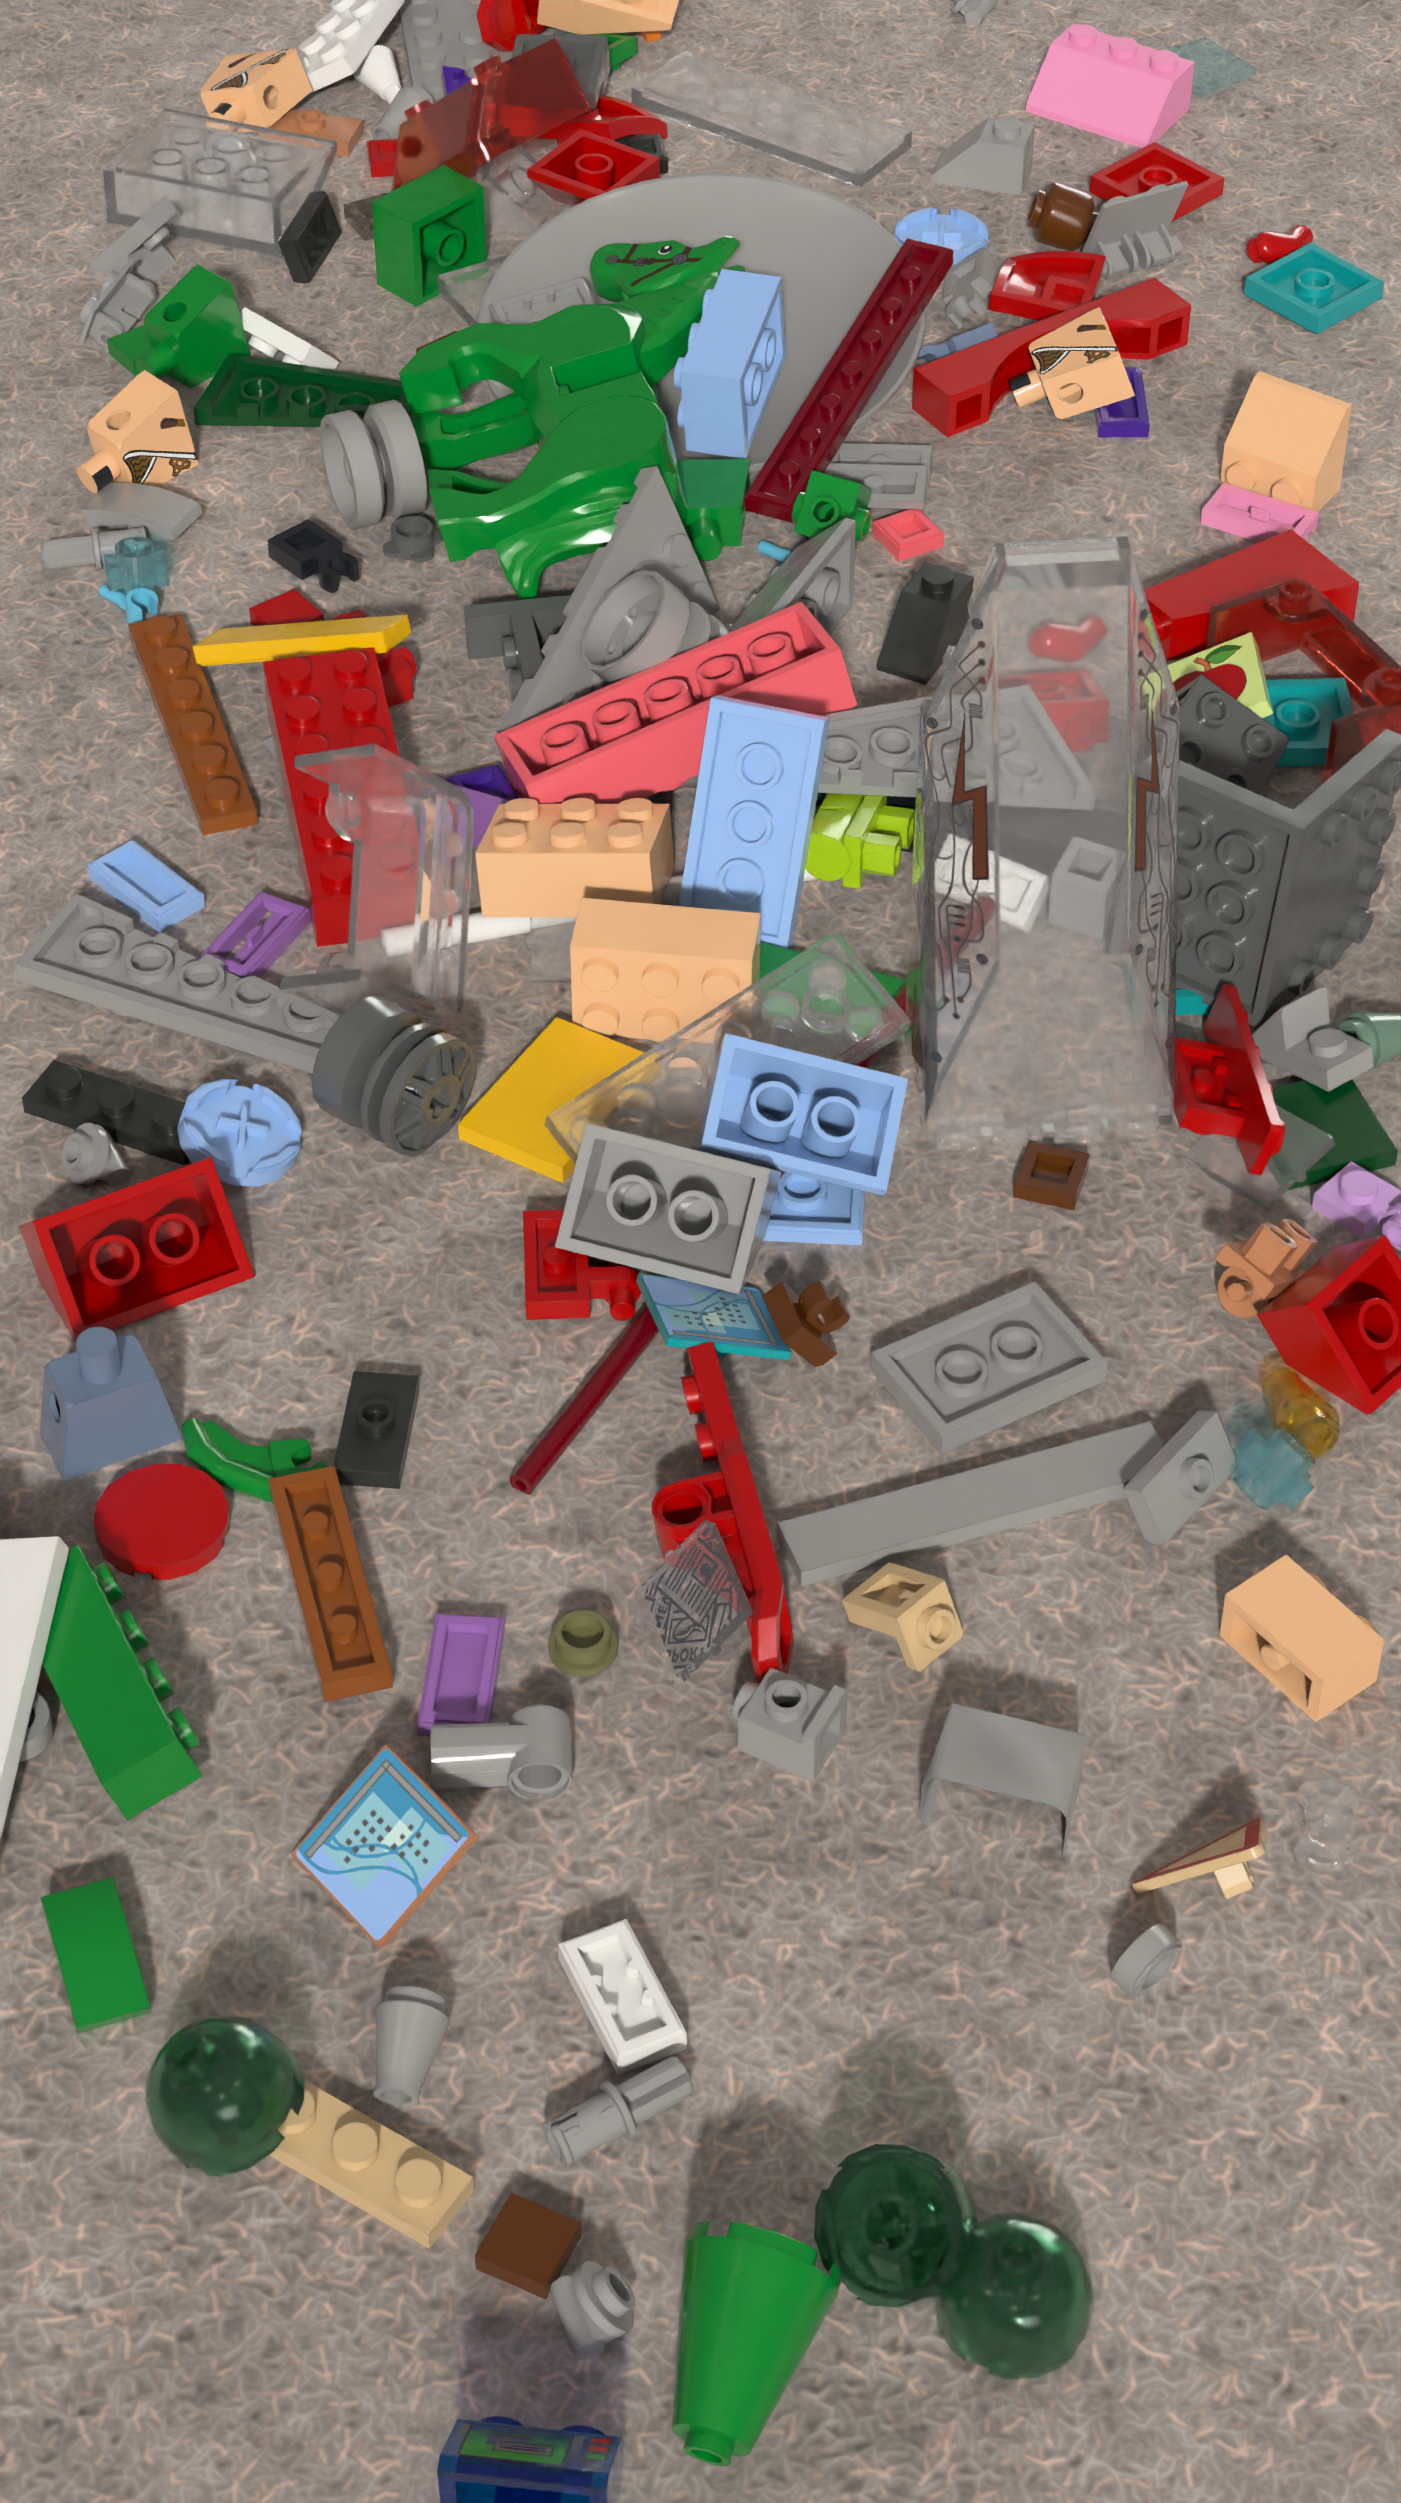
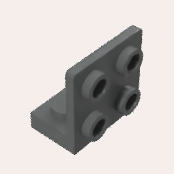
M1203 675L1198 676L1173 694L1162 712V716L1175 719L1178 722L1176 751V723L1164 719L1160 715L1154 726L1167 733V755L1174 758L1175 751L1176 759L1258 795L1261 793L1289 743L1286 735ZM1173 704H1178V715L1177 712L1173 716L1170 714V708ZM1155 730L1156 750L1165 754L1166 735ZM1148 740L1145 741L1122 781L1135 791L1141 761L1151 752V743Z

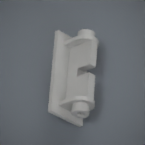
M133 258L128 261L120 273L113 270L109 273L99 292V299L91 296L84 305L78 322L84 325L78 344L83 345L87 338L92 336L103 347L108 348L107 339L132 330L136 321H139L155 302L154 285L148 280H141L131 274L136 261Z

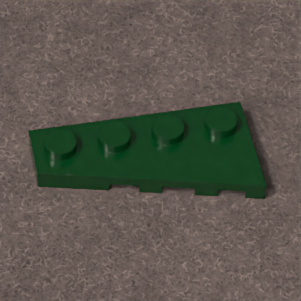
M228 354L194 407L195 425L320 427L321 420L325 415L351 410L363 420L365 410L370 405L391 400L400 402L409 418L411 414L401 381L235 354Z

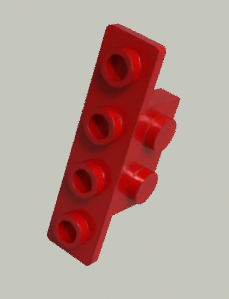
M1223 984L1204 1025L1203 1033L1206 1043L1172 1036V1048H1169L1171 1062L1168 1055L1166 1056L1161 1049H1159L1158 1058L1161 1052L1159 1061L1179 1127L1186 1128L1200 1135L1218 1134L1237 1138L1248 1174L1261 1176L1271 1155H1277L1283 1145L1285 1124L1283 1119L1279 1117L1273 1099L1272 1085L1267 1081L1260 1060V1049L1255 1045L1248 1024V1013L1243 1009L1236 986Z

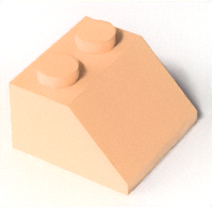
M1259 371L1253 378L1224 444L1220 485L1223 483L1230 484L1318 512L1341 488L1352 404Z

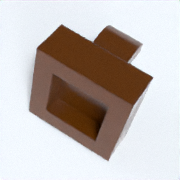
M821 1281L809 1285L800 1295L784 1282H780L762 1296L782 1342L812 1366H822L837 1355L828 1332L835 1331L844 1326L850 1319V1315L842 1298L837 1296L831 1300L825 1285Z

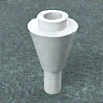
M374 45L353 76L390 105L401 89L394 56L388 47Z

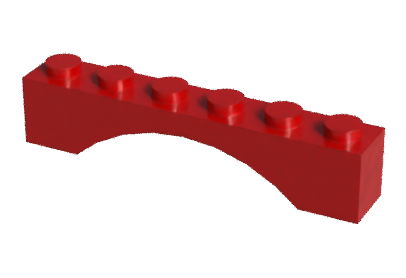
M1152 278L914 368L912 409L946 437H950L988 422L995 407L1012 391L1008 380L1036 369L1028 348L1033 341L1100 307L1121 359L1149 360L1187 345L1191 304L1162 282Z

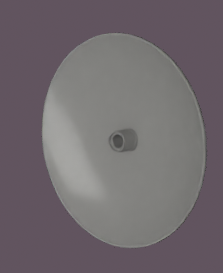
M696 173L662 177L616 188L589 198L563 211L540 226L508 255L493 276L484 294L477 323H492L488 304L580 277L584 278L597 304L617 303L607 301L597 295L589 272L590 262L595 251L608 244H645L675 240L688 247L695 248L707 245L727 235L737 239L740 245L720 269L739 265L745 268V272L778 276L782 279L786 358L746 457L750 460V472L762 470L902 246L882 225L857 207L831 194L806 185L783 179L735 173ZM926 308L848 435L884 408L901 389L913 370L925 335ZM674 366L658 381L659 393L657 402L659 408L666 416L676 459H741L686 450L684 428H679L677 423L678 408L682 396L681 389H677L674 386ZM486 379L496 399L514 392L511 388L500 382Z

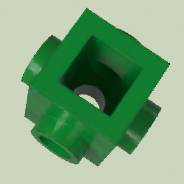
M812 470L806 492L801 491L798 494L793 506L792 522L796 523L794 532L810 540L844 518L856 520V549L858 540L864 541L870 529L872 511L867 510L872 490L863 484Z

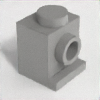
M774 1668L769 1669L760 1684L750 1680L746 1681L741 1687L732 1709V1719L738 1721V1750L814 1782L845 1733L847 1690L834 1685L829 1692Z

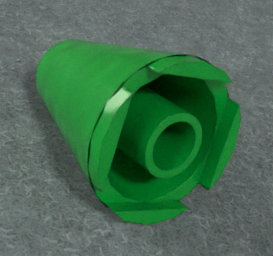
M710 2221L698 2222L689 2229L684 2245L672 2431L685 2441L683 2451L690 2457L712 2465L728 2466L732 2456L742 2457L751 2453L838 2296L842 2275L841 2269L835 2263H833L829 2272L825 2274L815 2267L819 2251L781 2233L749 2224L730 2222L726 2237L706 2236Z

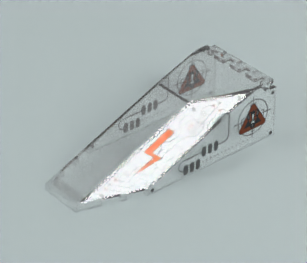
M1127 536L995 543L967 603L970 617L956 646L948 645L942 658L945 669L932 700L924 699L920 707L904 1039L922 1137L935 1139L937 1151L980 1149L981 1137L990 1135L992 1148L1028 1146L1029 1141L1042 1143L1043 1132H1051L1053 1144L1103 1141L1104 1128H1112L1114 1140L1157 1138L1159 1125L1172 1123L1175 1094L1179 700Z

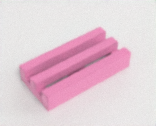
M1223 483L1202 508L1201 524L1257 542L1292 529L1307 541L1309 533L1314 532L1317 528L1319 512Z

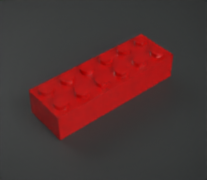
M375 649L346 650L263 662L267 713L317 947L379 939L380 930L432 921L430 881Z

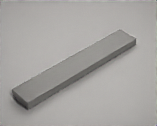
M1151 1421L781 1521L777 1523V1539L802 1587L1126 1497L1123 1488L1163 1448L1164 1443Z

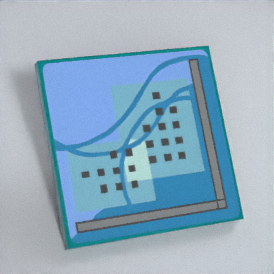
M638 1273L636 1283L666 1346L687 1349V1347L713 1341L715 1351L721 1357L730 1353L782 1360L790 1359L792 1351L790 1347L782 1342L759 1288L745 1286L742 1294L739 1295L673 1277Z

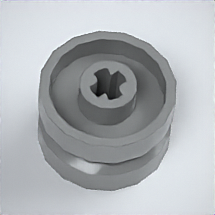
M391 400L370 405L365 410L363 420L351 410L323 417L320 424V446L325 476L335 507L349 529L354 530L377 524L382 518L383 510L396 520L405 516L421 514L425 510L427 485L422 453L409 415L400 402Z

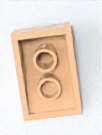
M539 0L537 24L579 35L671 30L680 0Z

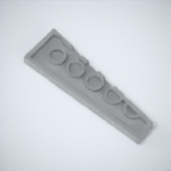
M74 894L15 963L19 982L313 1073L316 1056L328 1031L341 1016L298 995L286 993L280 990L278 986L254 975L240 978L225 971L224 961L207 953L201 959L180 950L179 940L161 932L155 937L134 928L133 919L78 894Z

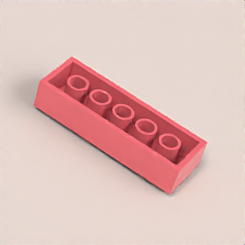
M801 601L493 736L511 785L518 798L534 799L538 804H562L567 800L575 798L591 799L595 804H619L627 799H645L661 791L677 789L686 780L699 775L711 697L719 695L814 715L846 711L857 706V702L840 647Z

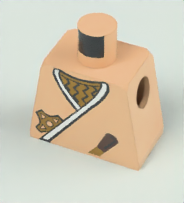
M293 48L225 56L202 87L201 98L209 114L207 118L208 126L217 135L223 131L232 133L261 130L272 126L312 91V87L298 53Z
M1100 307L1033 341L1028 348L1036 369L1008 380L1019 409L1048 397L1054 415L1058 419H1064L1135 396L1121 356Z
M145 370L138 374L89 421L87 432L95 455L78 466L76 470L83 485L90 492L97 493L112 482L139 483L157 487L199 465L178 391Z

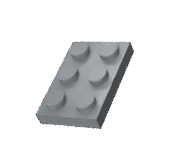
M1036 1281L871 1352V1371L940 1454L1106 1381L1108 1362Z

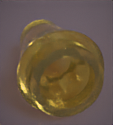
M1279 1368L1268 1374L1263 1381L1262 1392L1268 1401L1279 1446L1285 1452L1292 1453L1295 1457L1303 1460H1312L1327 1454L1336 1445L1339 1438V1415L1336 1409L1302 1381L1295 1370Z

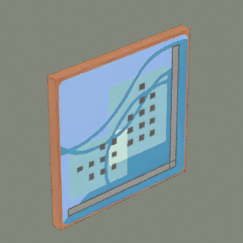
M385 1744L291 1855L377 1947L382 1948L388 1944L479 1836L392 1747Z

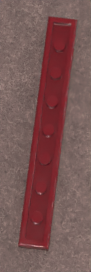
M909 238L906 239L744 497L745 511L794 523L792 522L793 506L798 494L801 491L806 492L811 471L824 473L953 265V249Z

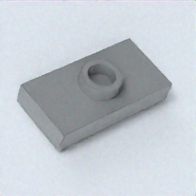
M580 277L488 304L492 323L517 325L536 323L572 305L597 304L584 278Z
M1198 1410L1123 1488L1143 1537L1148 1542L1165 1545L1239 1467L1217 1411Z

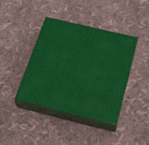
M1353 1079L1329 1092L1306 1080L1272 1088L1273 1099L1279 1117L1283 1119L1285 1124V1137L1279 1153L1275 1156L1271 1155L1266 1167L1281 1192L1329 1181L1351 1161L1367 1171L1396 1165L1398 1150Z

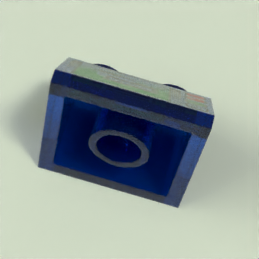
M502 2416L486 2417L480 2421L457 2419L439 2457L437 2475L440 2503H619L623 2477L622 2437L605 2435L596 2428L584 2425H572L562 2430L527 2427L514 2419Z

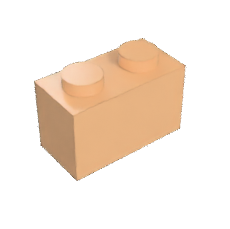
M1284 1555L1225 1594L1219 1636L1315 1722L1377 1681L1384 1639L1378 1635L1374 1626L1366 1618L1355 1615L1329 1592L1319 1577L1312 1573H1307L1288 1555Z

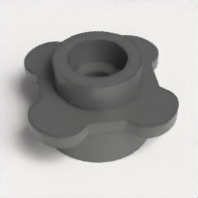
M401 517L392 523L391 540L383 544V553L390 558L400 556L402 559L418 563L427 562L433 558L432 550L434 546L442 542V534L439 530L434 529L432 523L424 517Z

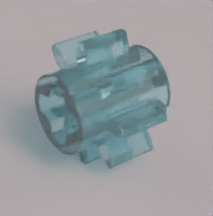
M128 537L122 539L115 545V554L104 555L108 591L119 589L126 597L127 593L135 588H147L158 595L159 586L170 585L167 551L165 549L155 551L154 542L148 538Z
M1279 1427L1272 1435L1266 1433L1264 1436L1254 1428L1232 1450L1238 1457L1235 1462L1240 1466L1232 1474L1233 1481L1253 1503L1263 1510L1268 1511L1275 1503L1279 1506L1284 1503L1293 1510L1315 1488L1309 1481L1311 1475L1307 1472L1315 1464V1459L1297 1438L1283 1428Z

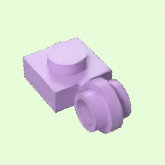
M1351 1161L1314 1193L1313 1210L1362 1239L1376 1226L1382 1228V1235H1386L1391 1245L1401 1251V1190Z

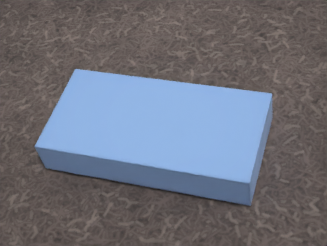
M134 840L87 864L88 877L159 933L205 907L204 894Z

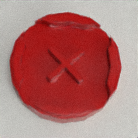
M152 1464L129 1471L107 1487L96 1503L93 1524L95 1537L102 1556L119 1572L135 1577L134 1571L151 1574L152 1580H171L195 1573L218 1556L224 1547L223 1539L230 1530L231 1517L229 1503L221 1485L207 1473L183 1464Z

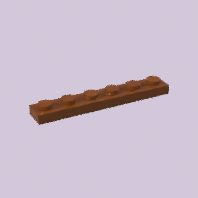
M182 615L154 616L145 621L129 623L131 643L202 835L257 825L256 806L201 664L196 663L193 644Z

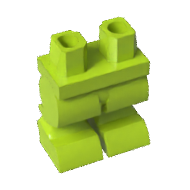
M826 793L821 803L815 807L805 869L812 876L823 881H836L843 877V887L860 889L868 873L895 877L900 866L902 848L909 849L914 839L915 810L887 806V796Z

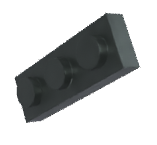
M56 1060L50 1063L22 1097L24 1113L75 1130L83 1123L98 1124L109 1132L114 1143L184 1166L189 1160L180 1146L177 1130L185 1102Z

